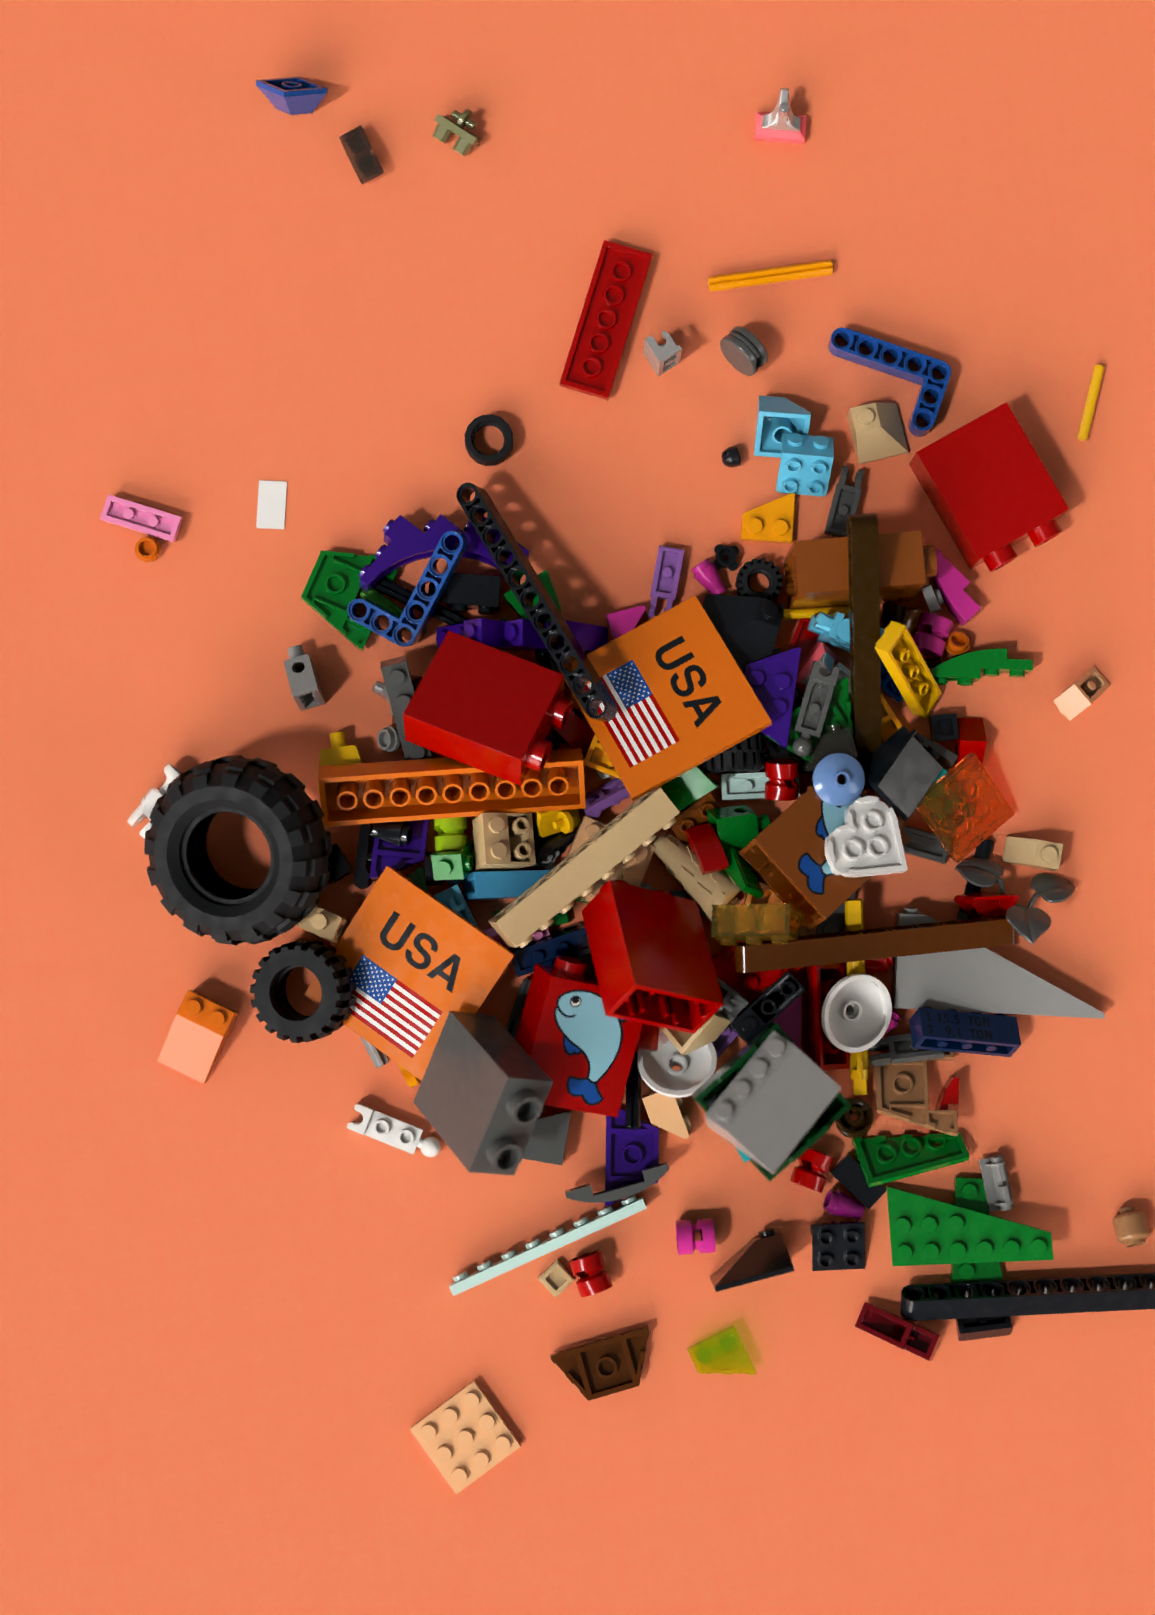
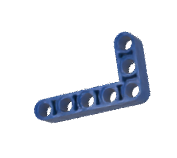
M841 327L834 330L828 343V348L832 355L921 385L908 427L909 431L917 437L928 434L935 423L951 376V368L948 363L848 328ZM843 338L847 345L840 347L835 343V339ZM867 346L871 350V354H862L859 351V347ZM883 355H892L895 358V362L887 363ZM914 362L919 366L920 370L916 372L911 371L907 364ZM932 371H940L944 379H935L932 376ZM931 394L936 402L932 404L927 403L924 400V395ZM916 418L925 419L928 426H918L915 421Z
M448 531L443 534L401 616L370 599L361 598L354 599L349 603L347 608L349 617L399 646L406 647L416 644L421 638L467 549L468 539L466 535L459 531ZM453 535H456L460 540V545L456 550H452L449 546V539ZM441 558L445 559L448 563V568L444 573L439 572L437 569V562ZM429 581L434 583L436 591L432 596L425 592V585ZM359 603H363L367 608L364 617H360L357 613ZM417 604L424 610L421 619H417L413 614V609ZM382 615L389 619L387 629H382L379 625V619ZM405 627L412 632V638L409 642L404 641L401 636V632Z

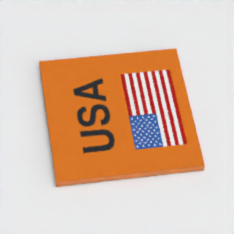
M696 595L586 655L616 703L617 713L612 720L603 722L590 718L565 679L566 685L633 801L772 725L771 719ZM577 660L572 663V671L578 666ZM590 681L585 684V692H588L591 688ZM603 702L598 706L599 715L604 711Z
M390 865L386 866L334 947L336 949L335 955L342 954L347 960L344 963L345 967L352 968L354 974L350 978L351 982H356L357 990L352 991V996L356 997L355 1005L349 1007L352 1013L348 1019L343 1020V1024L422 1081L449 1012L458 1011L478 1014L516 954ZM315 977L304 996L319 1006L322 998V989L318 978Z

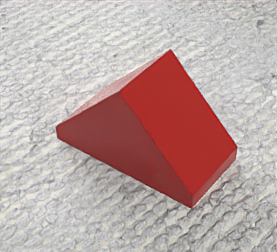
M957 718L959 739L956 740L955 754L958 755L955 761V769L982 770L987 743L983 719Z

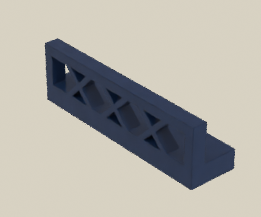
M584 921L552 931L550 936L543 937L537 941H530L522 948L520 946L508 948L516 954L512 962L517 977L532 973L535 963L548 966L554 965L556 956L559 955L576 958L591 953Z

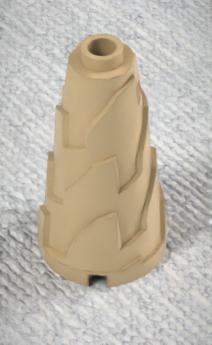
M662 834L654 842V853L665 864V869L684 888L683 890L691 899L697 901L699 911L713 925H716L717 921L720 922L739 903L741 899L736 896L739 892L745 895L746 892H743L725 870L702 875L696 854H692L690 845H685L671 834L668 836Z

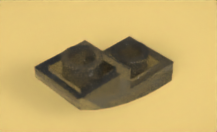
M361 125L339 137L361 184L384 173L379 159Z

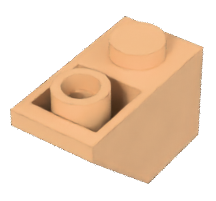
M657 1092L641 1097L651 1124L681 1138L687 1139L690 1137L688 1131L692 1130L687 1115H681L679 1106L683 1105L681 1097H668Z

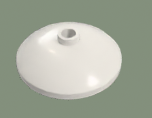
M852 974L838 981L827 994L821 1013L822 1028L829 1042L838 1049L850 1053L862 1052L873 1047L883 1037L890 1024L892 1015L890 994L880 980L867 974Z
M658 1027L650 1032L642 1041L638 1051L637 1064L642 1079L651 1089L664 1096L680 1098L691 1096L715 1074L717 1055L712 1042L693 1052L682 1055ZM679 1066L681 1067V1069L675 1071L672 1069V1067Z

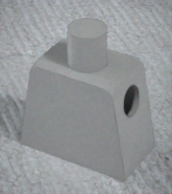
M301 645L288 648L289 659L284 661V666L292 696L299 709L303 711L326 704L314 663L309 654H304Z

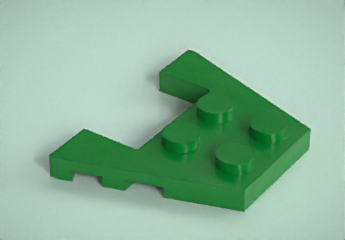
M321 550L301 595V599L353 645L363 651L371 630L349 619L347 608L349 603L357 598L361 589L359 573L365 565H372L377 558L375 555L364 556L354 555V553ZM398 569L385 576V578L394 581Z

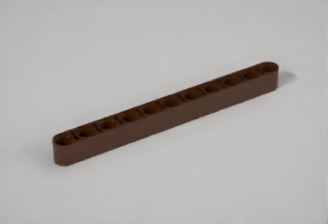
M1006 915L749 941L734 944L736 972L749 973L1014 945L1019 943V933L1007 921Z

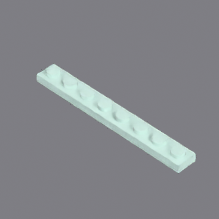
M632 1195L621 1201L622 1206L612 1209V1206L603 1208L597 1212V1217L591 1220L588 1217L581 1218L573 1222V1228L566 1231L563 1227L549 1233L550 1238L542 1242L539 1238L525 1244L526 1249L516 1253L515 1249L501 1255L502 1260L492 1264L491 1260L478 1265V1271L468 1275L467 1271L452 1277L454 1282L449 1285L452 1295L455 1296L647 1209L642 1197L636 1198V1195Z

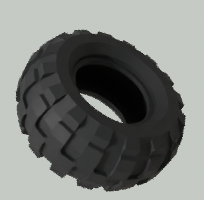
M241 755L223 756L206 761L181 773L168 785L166 793L157 799L150 814L152 826L145 833L144 846L145 854L149 855L150 866L147 867V873L151 885L157 886L163 898L160 902L170 915L176 914L184 921L183 926L201 937L211 935L212 939H215L216 942L230 945H238L245 942L254 945L269 941L289 931L307 917L319 903V896L322 890L327 887L331 872L328 857L333 851L331 834L329 831H325L322 817L325 814L318 801L311 800L304 791L305 785L292 773L285 774L281 772L275 763L261 758L247 759ZM218 812H234L252 820L265 835L270 848L271 864L268 876L260 888L246 889L235 886L222 878L214 869L208 856L206 840L209 826Z

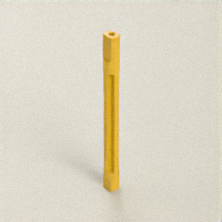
M847 899L844 902L845 931L864 930L863 899ZM865 960L846 962L847 976L865 974ZM868 1049L857 1053L849 1052L850 1079L853 1080V1094L867 1095L866 1079L869 1078Z

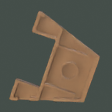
M944 1051V1058L875 1066L877 1113L951 1136H958L957 1110H929L927 1061L954 1060V1052Z

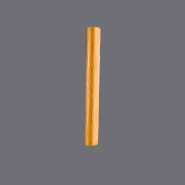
M831 260L710 276L707 281L708 288L712 292L826 276L832 274L833 264Z

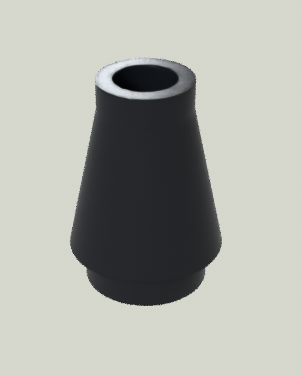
M406 821L374 823L372 830L373 838L381 839L399 847L409 846L412 840L413 827L408 825Z

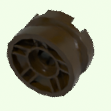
M850 1098L847 1101L852 1107L836 1121V1127L845 1137L852 1139L861 1138L871 1128L873 1112L869 1104L864 1100ZM856 1114L859 1117V1122H850V1115Z

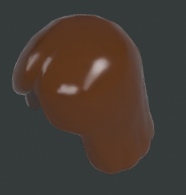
M889 602L883 603L880 628L885 629L891 621L905 625L911 637H913L923 610Z

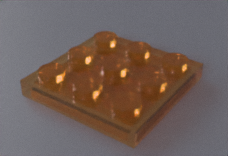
M969 753L936 781L916 807L949 856L957 863L1016 814L976 754Z

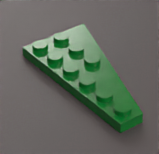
M887 1186L892 1266L1054 1260L1052 1233L1050 1231Z

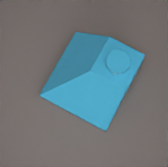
M759 395L754 456L781 458L782 433L808 435L811 412L785 397Z

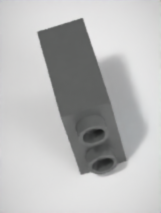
M450 1011L414 1099V1104L468 1172L514 1175L523 1158V1153L535 1124L542 1113L543 1105L553 1081L495 1016Z

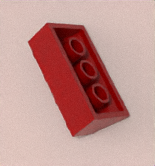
M846 963L806 966L804 979L806 982L807 1057L822 1070L849 1069V1052L840 1050L829 1042L824 1034L821 1021L822 1007L827 994L838 981L847 976Z

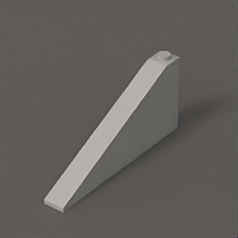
M903 908V912H896L895 926L938 922L925 914L919 913L918 908ZM987 948L894 957L891 999L894 1008L918 1009L932 1007L938 1010L955 1009L963 1012L1105 1019V1013Z

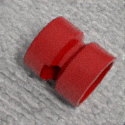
M792 759L766 760L765 776L769 778V781L765 782L764 797L777 801L798 799L799 784L795 781V778L799 777V761Z
M809 1148L798 1158L800 1165L794 1167L790 1181L822 1193L827 1180L824 1174L830 1172L834 1157Z
M601 1250L580 1255L569 1261L573 1276L579 1278L576 1284L581 1297L600 1293L613 1286L608 1271L603 1270L605 1261Z

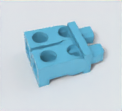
M820 612L818 615H812L807 630L818 634L816 641L827 642L850 653L849 619H843L845 615L840 612L831 615ZM880 628V638L885 630L883 628Z

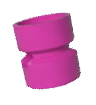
M922 612L917 624L919 632L914 633L913 640L920 653L934 658H941L946 646L944 638L949 637L953 622L937 614Z
M713 1218L697 1219L696 1223H692L690 1219L675 1220L678 1255L693 1254L695 1250H698L700 1253L715 1252ZM694 1232H701V1241H695Z

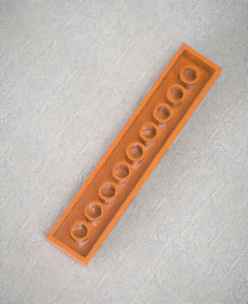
M581 748L551 750L543 770L538 772L529 769L521 786L449 757L319 766L318 782L321 809L325 814L322 817L324 827L479 816L481 813H529L586 809L584 763Z

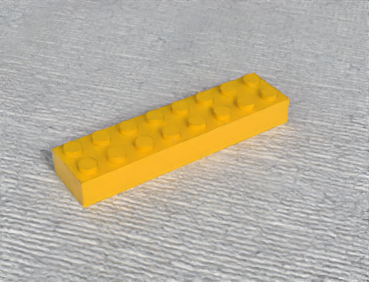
M891 621L885 628L881 638L876 642L874 648L912 714L926 719L942 692L907 627Z

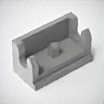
M662 331V337L666 340L665 345H658L651 335L644 341L643 354L657 376L678 365L681 358L682 348L680 345L677 346L671 336L665 331Z

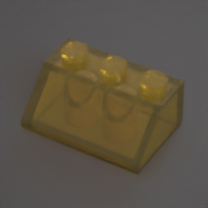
M791 903L712 905L711 937L720 941L721 945H736V941H746L748 945H761L762 941L772 940V944H788V940H797L804 921V912Z

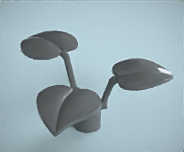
M971 858L959 863L955 867V870L971 884L978 887H991L997 882L1000 893H1005L1004 882L1000 878L1003 875L1004 869L998 863L986 858ZM1048 873L1034 876L1030 886L1036 892L1028 906L1016 904L1008 908L1006 912L1007 921L1019 933V936L1021 935L1031 944L1045 933L1051 925L1050 916L1043 910L1033 907L1037 898L1042 896L1047 902L1058 903L1070 898L1075 891V886L1060 876Z

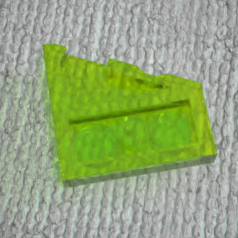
M734 1325L687 1347L698 1374H757Z

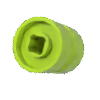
M467 817L434 819V830L438 832V835L435 836V852L459 851L468 843V836L464 834V831L468 829Z

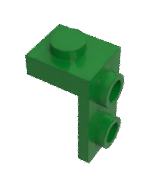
M470 840L460 851L432 853L431 861L434 880L465 879L476 868L474 840Z

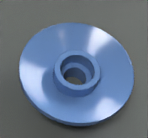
M833 753L825 756L818 762L813 772L812 782L814 790L821 800L830 805L844 806L852 803L860 796L865 784V775L862 766L854 757L844 753ZM840 774L845 777V782L842 785L837 782V777Z

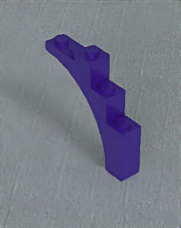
M440 514L436 520L432 518L423 530L425 533H423L399 515L396 520L391 519L384 527V542L387 546L385 544L382 545L375 554L377 559L372 565L367 564L359 573V577H361L359 584L368 593L382 578L396 569L417 560L431 558L441 537L448 531H459L466 535L468 546L462 558L478 560L497 569L499 568L470 521L465 526L464 533ZM483 516L482 521L484 522L487 518ZM500 533L496 535L495 543L499 541ZM453 535L449 539V546L452 550H456L460 545V540L456 535ZM519 544L528 559L530 551ZM513 554L508 557V564L512 561Z
M478 618L466 620L463 624L437 628L436 652L448 630L498 650L548 651L533 624L527 619L503 622ZM565 620L586 655L608 643V627ZM546 622L547 628L551 625V622ZM564 638L559 642V649L565 644Z

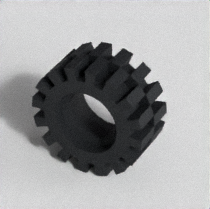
M755 558L751 562L747 561L740 568L736 577L735 588L737 587L738 596L761 597L775 601L783 586V576L779 572V567H775L772 561H765V558H761V560ZM757 573L764 574L769 580V587L763 592L752 590L749 585V579L752 575Z

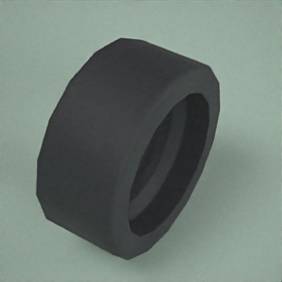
M493 414L475 418L468 425L465 432L466 450L476 463L484 466H495L504 462L511 454L513 448V433L509 424L501 417ZM484 426H494L504 436L502 449L493 455H485L479 452L474 445L476 432Z

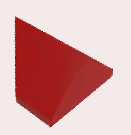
M982 891L956 895L954 900L970 918L1006 915L1008 908L1016 905L1020 895Z

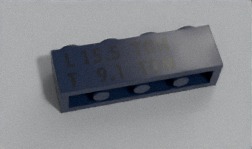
M932 1007L918 1008L909 1020L912 1045L916 1049L1011 1057L1021 1046L1017 1017L1004 1014L990 1015L982 1014L981 1012L969 1013L959 1012L955 1009L938 1010Z

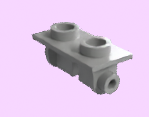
M1003 1154L980 1159L979 1165L989 1212L1012 1209L1014 1204Z

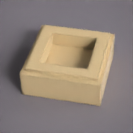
M556 1260L538 1277V1280L556 1298L575 1278Z

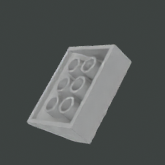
M773 1030L705 1114L708 1127L774 1175L842 1088L799 1048Z

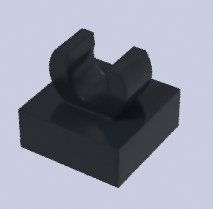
M956 713L929 716L930 735L933 742L959 739Z

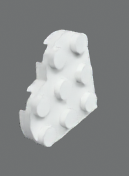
M865 796L857 799L845 810L844 825L839 826L826 837L825 857L833 874L857 878L903 873L908 870L894 809L892 807L889 808L884 802L880 801L879 797Z

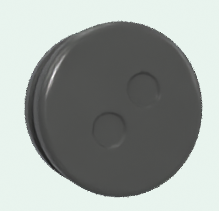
M741 326L734 327L720 341L721 351L727 361L744 375H754L768 360L766 349L760 340L752 332Z

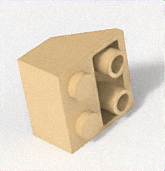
M481 813L472 820L476 871H507L536 865L532 813Z

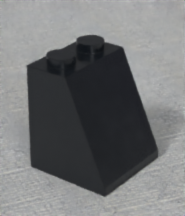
M903 725L860 765L863 768L865 779L873 790L906 821L943 767L937 761L940 756L930 745L927 748L922 745L925 740L915 729L910 732Z

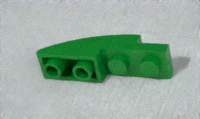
M987 649L951 658L939 664L930 672L937 685H946L947 681H958L957 685L972 686L973 682H977L981 678V672H984L983 676L988 677L999 676V673H1009V677L1014 678L1025 677V674L1033 670V660L1007 659V649Z

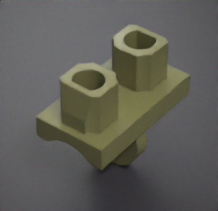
M469 109L464 110L462 114L454 110L451 117L458 120L457 124L440 114L434 120L438 124L433 136L441 142L447 143L452 132L455 133L459 138L453 149L464 156H467L474 145L479 146L482 139L464 129L466 126L472 130L476 127V123L470 120L472 111Z

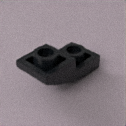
M574 830L567 834L559 832L543 838L536 833L534 835L536 864L539 865L553 850L562 853L573 842L577 832Z

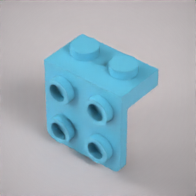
M782 433L781 459L776 491L787 494L825 496L828 491L834 459L833 437Z

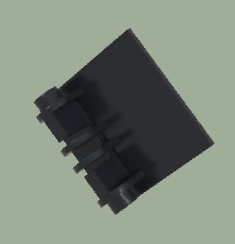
M855 1220V1222L843 1223L839 1221V1223L831 1221V1223L815 1222V1224L810 1225L812 1235V1271L865 1269V1222Z

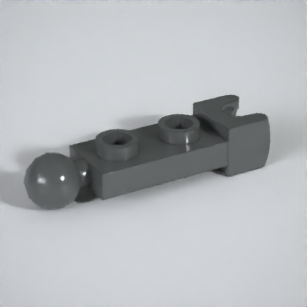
M813 661L794 727V731L801 732V736L793 742V751L800 757H806L811 754L813 750L811 736L820 737L834 686L839 675V667L831 668L829 675L823 676L820 673L821 663L819 661Z

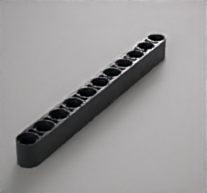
M472 483L462 484L458 488L456 495L459 504L584 711L590 718L603 722L612 720L617 713L616 703L490 496L483 488ZM475 492L474 499L470 501L471 494ZM487 512V519L483 522V515ZM500 533V539L495 543V537ZM513 554V559L508 564V557ZM523 575H526V580H525V582L521 585V584H520L521 577H522ZM538 595L539 601L533 606V600ZM551 617V625L546 628V621ZM564 638L565 644L559 649V642ZM577 659L578 666L572 671V663ZM590 681L591 688L588 692H585V684ZM603 702L604 711L599 715L598 706Z
M1155 1273L907 1285L901 1290L900 1314L909 1321L1155 1309Z

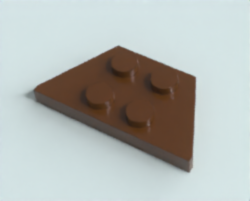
M648 1326L631 1330L550 1354V1358L588 1401L640 1385L649 1329Z

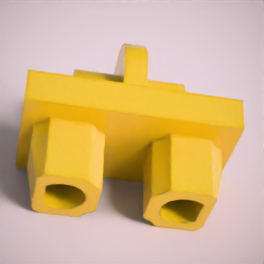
M579 809L533 812V823L537 826L538 836L542 838L559 832L570 833L574 827L579 826L581 823Z

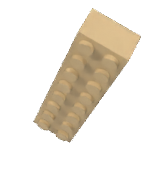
M656 788L643 795L488 922L507 946L514 948L526 946L533 940L532 934L535 931H543L554 922L552 917L560 912L562 914L566 913L575 905L574 899L579 896L585 897L595 889L593 884L597 880H605L616 871L613 867L621 862L625 864L636 855L635 849L642 845L645 847L656 839L654 834L657 831L666 830L677 821L674 817L680 813L661 788Z

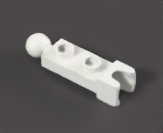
M355 1104L354 1109L363 1115V1121L361 1123H348V1129L410 1154H414L417 1147L421 1149L423 1155L430 1158L437 1156L441 1151V1143L437 1138L431 1136L425 1139L421 1138L424 1129L363 1104Z

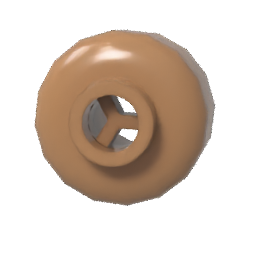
M1134 1206L1119 1209L1120 1214L1113 1218V1226L1118 1242L1124 1243L1126 1247L1145 1244L1146 1239L1151 1235L1145 1212L1135 1211Z

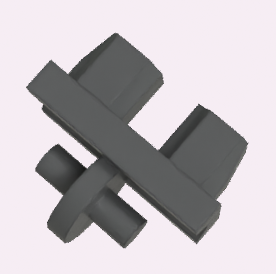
M717 976L724 1005L717 1012L733 1022L740 1011L749 1004V1000Z

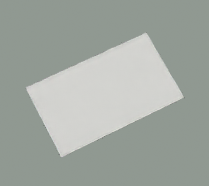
M259 480L256 528L284 529L287 481Z

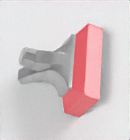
M789 88L780 89L777 104L771 113L756 112L754 140L804 144L807 116L794 115L792 113L789 101Z
M817 641L799 665L796 688L802 696L805 692L813 661H819L821 663V675L828 676L831 668L839 660V657L823 642Z

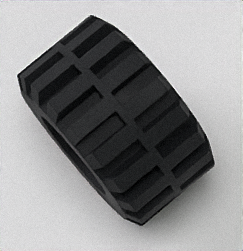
M756 733L700 764V768L705 774H734L760 771L765 768L764 736Z

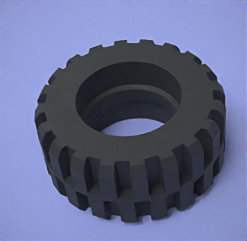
M302 940L274 948L269 951V956L263 957L258 964L261 969L254 970L252 976L253 979H256V982L250 985V993H254L255 1000H251L253 1008L257 1007L259 1013L256 1014L259 1022H266L265 1029L269 1033L277 1032V1038L281 1040L290 1039L292 1043L310 1042L331 1035L333 1031L339 1030L344 1025L343 1020L348 1019L352 1013L349 1007L355 1005L356 997L352 996V991L357 990L356 982H351L350 976L354 974L352 968L345 967L344 963L347 960L342 954L335 955V948L330 945L324 946L323 942ZM300 966L309 969L315 974L322 989L320 1005L317 1011L309 1016L298 1013L290 1005L286 996L287 978L294 968Z

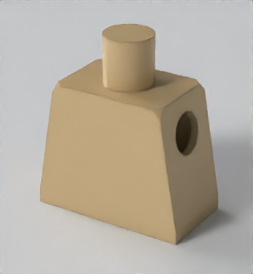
M316 905L310 914L301 920L297 926L337 944L351 921Z

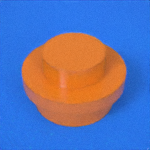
M143 537L137 541L135 554L141 561L153 562L160 556L161 546L155 538Z
M952 632L945 639L946 651L954 656L966 654L970 649L969 638L963 632Z

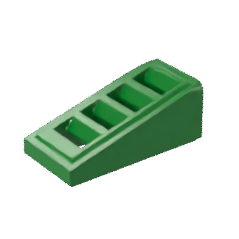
M733 847L729 848L725 853L729 867L725 871L743 892L761 898L764 894L755 871L738 854L739 850Z

